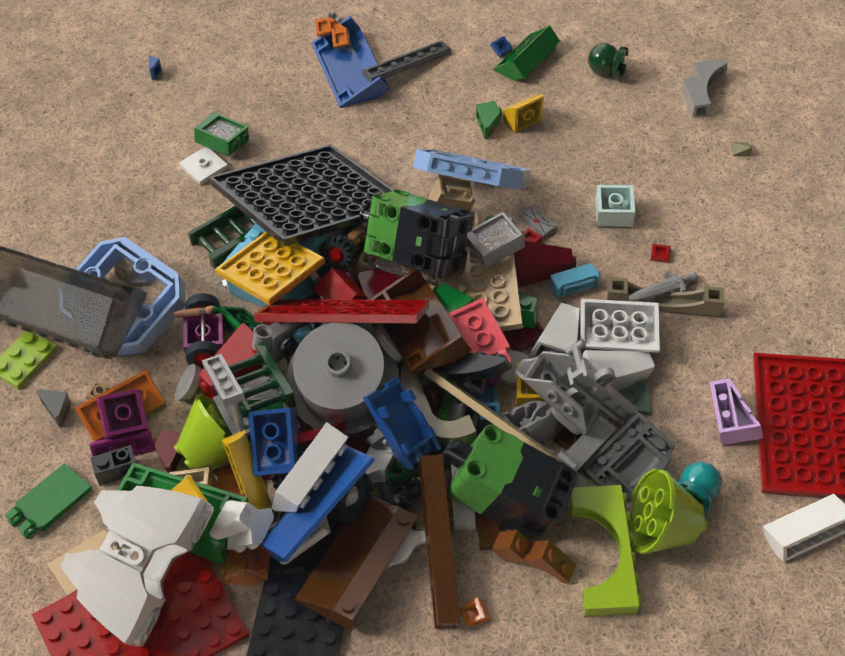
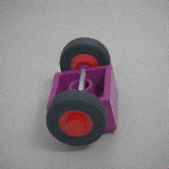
M200 293L192 295L187 299L185 309L206 308L207 306L219 308L220 303L215 296ZM219 311L210 315L183 317V343L186 361L189 365L195 364L203 369L202 360L214 357L226 343L222 313H219Z

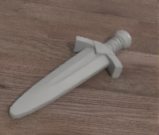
M666 271L664 276L666 280L633 293L629 300H643L674 290L685 292L684 284L696 282L698 276L695 272H690L686 276L679 277Z

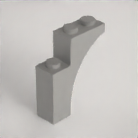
M727 59L694 62L693 77L683 78L681 90L692 117L709 115L711 102L707 89L713 81L726 74Z

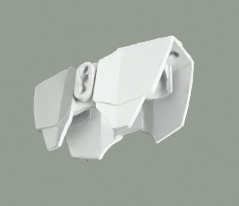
M136 486L132 491L101 490L94 504L101 513L103 523L109 529L99 550L95 551L89 549L80 553H66L60 567L77 588V599L106 629L125 644L142 647L157 622L161 608L166 601L163 592V581L173 561L179 556L192 551L208 524L214 507L202 498L160 488ZM118 542L119 546L122 547V549L114 550V544ZM138 552L139 558L133 560L134 553Z

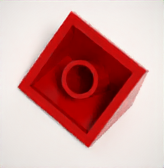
M333 268L329 270L313 290L321 299L367 300L368 298L343 271Z

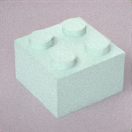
M597 185L595 196L597 226L633 227L635 217L633 185Z

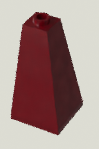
M524 241L525 247L514 253L518 288L550 280L551 275L576 267V256H573L572 249Z

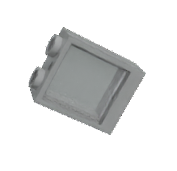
M501 212L472 228V231L467 234L466 243L484 267L488 268L524 248L525 235L521 228L518 229L515 226L511 217H507L504 212Z

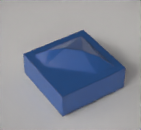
M505 36L490 44L499 58L513 50Z

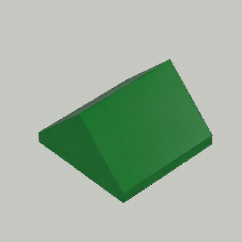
M219 307V313H222L225 328L231 334L243 323L252 331L256 326L262 325L260 322H255L254 316L245 308Z

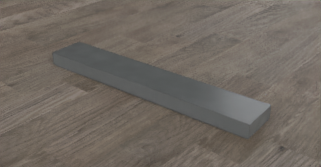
M441 40L362 70V75L369 82H372L379 76L383 80L451 53V48Z

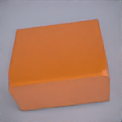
M478 597L459 608L467 628L491 620L484 600Z

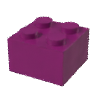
M139 388L97 398L96 402L105 439L148 428Z

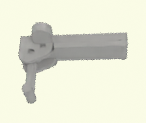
M583 339L579 340L565 349L567 354L574 356L577 368L576 370L571 366L567 369L572 388L566 391V393L578 404L589 399L620 425L624 426L638 413V408L610 386L616 380L615 372L612 368H603L597 371L588 359L582 358L580 349L584 348L586 343Z
M602 415L591 425L588 432L583 434L566 453L560 451L557 454L552 449H548L556 455L561 463L575 470L577 481L574 488L588 487L587 480L578 471L617 429Z

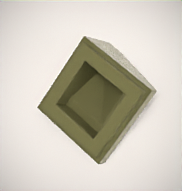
M731 142L733 156H751L752 146L749 142Z

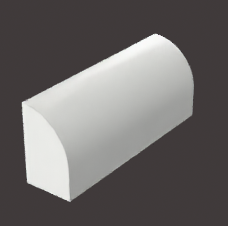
M832 494L763 526L766 541L775 554L785 562L845 534V504L835 494Z

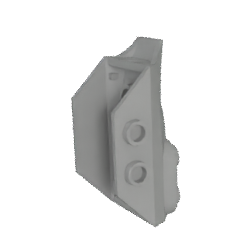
M543 351L537 357L522 359L513 373L520 377L551 406L553 416L574 434H586L598 415L600 408L589 399L578 404L566 393V391L572 388L567 369L572 366L577 370L574 358L570 354Z

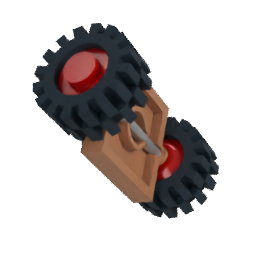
M361 223L345 227L346 229H344L343 233L346 234L343 238L342 234H335L321 245L320 252L322 253L320 256L324 257L325 262H327V268L332 266L333 269L344 270L353 263L359 251H363L366 234Z

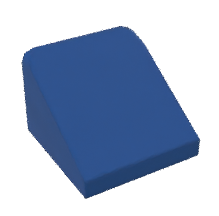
M149 56V70L152 80H155L162 72L159 58Z

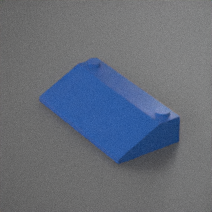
M351 16L340 22L341 25L349 30L351 46L335 49L332 34L319 37L311 43L340 108L377 99L390 90L386 80H382L380 76L369 82L362 75V70L378 63L360 26Z
M348 446L341 457L339 455L336 456L334 459L336 464L330 473L325 472L321 477L323 482L316 491L312 489L308 495L311 498L304 508L299 507L296 512H286L271 530L268 529L259 546L277 562L288 561L372 465L375 459Z

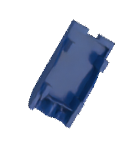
M397 376L384 383L383 390L380 392L374 390L363 397L397 460L405 468L412 470L414 468L413 465L421 461V456L441 449V446L435 437L434 429L432 426H429L423 413L413 402L416 396L412 389L405 391Z

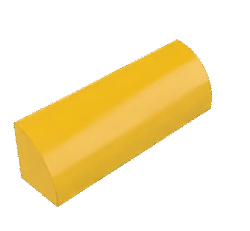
M243 430L223 439L222 443L242 496L247 497V503L252 504L258 510L270 507L272 510V502L262 475L254 476L252 447L246 431Z

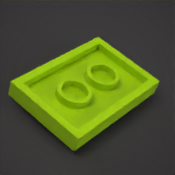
M27 329L0 356V379L20 389L58 349L57 346Z

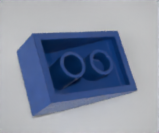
M281 408L248 412L254 476L289 473L297 463V409Z

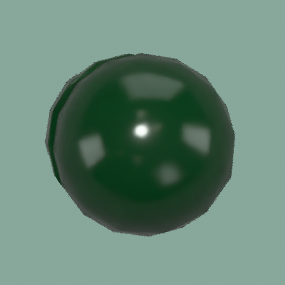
M600 43L589 52V67L595 74L600 76L613 74V79L620 80V76H623L627 64H624L625 56H629V48L621 46L617 50L614 45Z

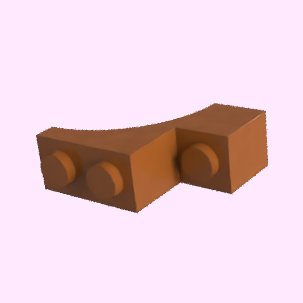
M518 530L499 532L492 551L502 560L536 567L552 575L562 583L570 582L576 564L550 540L530 542Z

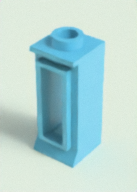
M590 263L551 275L550 278L553 284L549 286L558 300L561 296L565 297L594 288V286L597 288L601 276L598 269H595L593 264Z

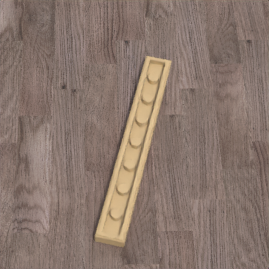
M432 368L425 371L424 374L492 424L561 462L551 451L439 371Z

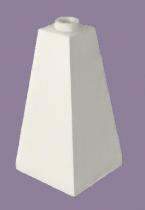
M561 303L527 359L537 357L543 351L567 354L565 349L577 342L579 308Z
M585 350L582 358L588 359L597 371L603 368H612L614 370L616 380L610 386L616 391L629 387L638 380L648 379L655 367L649 352Z

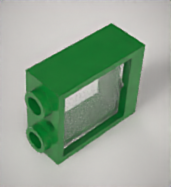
M214 112L194 128L195 142L229 157L249 140L248 126Z

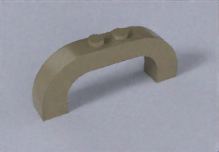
M404 361L401 369L405 391L412 389L416 396L413 402L421 410L429 426H432L434 429L435 437L440 446L446 447L451 439L453 441L461 440L471 445L478 435L470 416L467 415L454 421H443L435 417L421 386V380L426 370L412 374Z

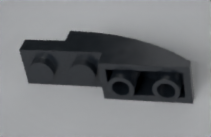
M484 352L468 353L467 359L461 357L456 362L433 369L444 372L452 381H475L502 374L512 369V364L502 354L492 356Z

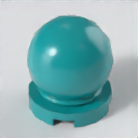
M705 461L694 462L688 465L683 470L680 481H678L699 503L703 504L704 515L708 514L711 509L712 500L720 494L723 482L720 471Z

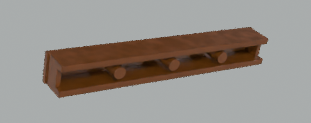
M442 454L421 456L418 467L434 629L457 628L460 624L443 456Z

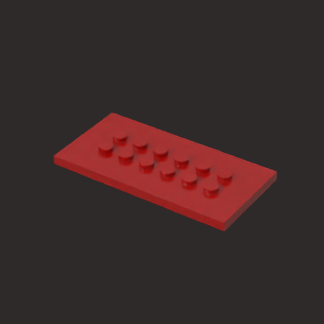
M278 299L271 306L266 305L254 313L255 322L417 323L429 309V300Z

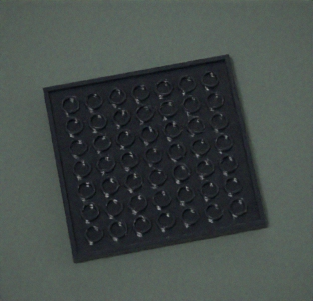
M331 144L208 177L211 186L283 246H290L299 241H306L309 238L322 236L326 233L339 231L342 228L361 223L359 221L360 211L369 200H372V196L394 190Z

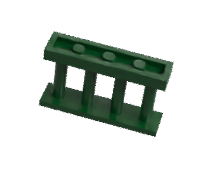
M236 206L231 207L188 233L192 246L200 242L210 253L208 254L209 260L214 269L227 259L240 242L245 241L244 237L249 231H245L236 220L245 216L253 225L255 224L251 218ZM230 225L240 236L230 240L221 229ZM215 233L225 245L215 249L206 238Z
M263 342L255 344L257 353L253 357L229 365L232 373L254 364L262 365L261 369L235 378L239 385L263 376L270 378L268 382L243 391L245 400L238 402L242 418L246 417L248 422V412L257 411L278 402L285 403L287 408L296 407L292 388ZM267 390H277V394L250 405L246 401L247 398Z

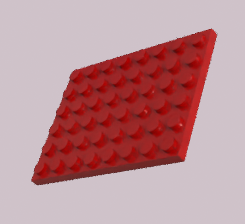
M754 353L752 359L756 420L760 423L763 438L758 439L761 493L828 497L835 494L838 498L845 499V359Z
M188 552L173 561L163 581V592L166 601L161 608L157 622L142 647L125 644L106 629L77 599L78 590L31 614L51 656H214L249 637L245 625L208 560Z

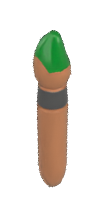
M207 306L206 308L184 309L175 311L172 315L177 318L204 314L210 315L218 312L219 308Z

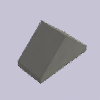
M44 389L37 390L40 401L60 428L64 424L71 404L68 393Z

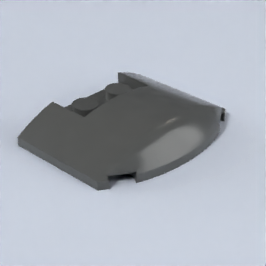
M638 412L581 469L599 486L621 485L622 493H626V497L631 498L638 482L647 472L652 469H666L671 460L675 443Z

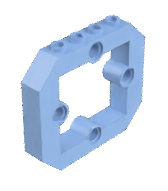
M416 149L413 168L427 172L519 190L528 187L531 173L529 169L431 149Z
M126 237L99 242L60 286V311L65 315L63 319L71 326L75 323L78 326L76 329L83 335L90 334L89 338L97 345L102 343L104 345L102 348L111 355L115 353L118 356H127L146 352L174 320L175 317L172 314L175 311L182 310L186 304L185 282L181 276ZM122 257L134 265V270L144 281L150 282L155 279L166 287L151 305L142 304L137 308L135 316L138 320L124 337L109 328L99 315L90 314L79 306L92 291H102L106 288L108 280L105 276Z

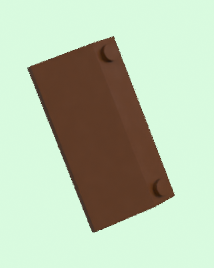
M414 268L370 299L429 300V309L417 323H382L412 374L456 362L471 351V348L419 270Z
M367 499L366 503L368 505L362 509L363 513L361 515L358 514V519L355 521L352 520L351 523L346 522L295 597V601L352 632L356 615L410 529L412 528L414 531L417 529L418 516L399 506Z

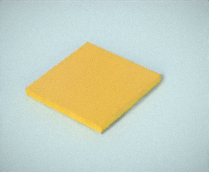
M264 232L218 266L215 272L218 276L271 306L325 263V259L298 243L283 246L270 234Z

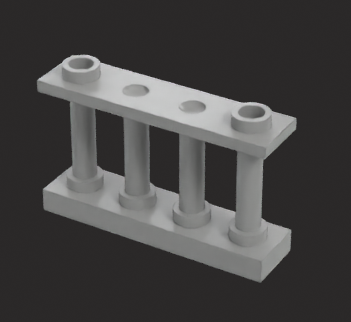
M222 354L202 360L203 366L218 393L217 396L213 397V400L231 435L245 430L247 436H250V424L246 417L242 418L238 402L245 400L243 391Z

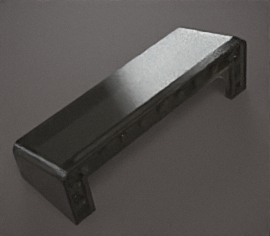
M0 246V322L5 320L6 325L12 327L20 325L22 326L21 330L31 333L35 330L37 331L36 335L48 338V336H52V340L59 343L67 341L70 347L78 349L80 346L85 347L84 351L95 357H103L110 360L112 357H117L146 299L147 292Z

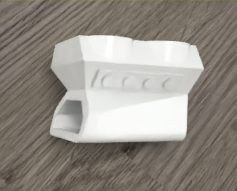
M229 500L225 502L210 531V536L216 540L228 537L227 550H235L238 553L243 552L247 547L253 550L262 543L274 519L271 507L258 510L250 503Z

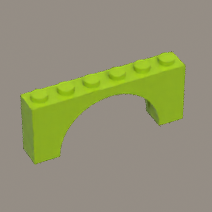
M621 485L573 488L569 500L571 516L585 517L601 524L612 535L619 551V565L613 575L599 585L583 588L581 597L584 617L637 614L639 606H642L641 593H637L636 585H639L638 572H634L633 567L636 564L635 552H631L630 547L633 544L632 532H628L627 527L630 524L629 512H625L624 505H627L626 493H622Z

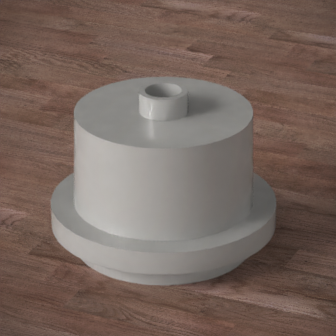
M334 322L314 329L301 341L289 363L286 380L294 392L296 407L294 408L297 409V416L306 426L315 428L324 426L326 422L334 424L345 421L347 429L342 431V433L350 437L362 435L376 428L371 420L373 416L363 397L374 390L379 392L383 390V384L398 376L399 378L396 361L384 350L374 334L351 323Z

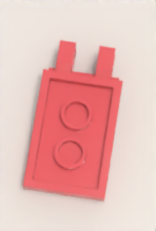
M484 298L448 313L471 348L469 353L484 352L492 356L502 354L512 363L508 355L510 353V345Z

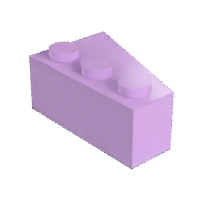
M731 379L710 382L722 445L762 439L763 434L760 423L755 419L752 411L743 401L741 394Z

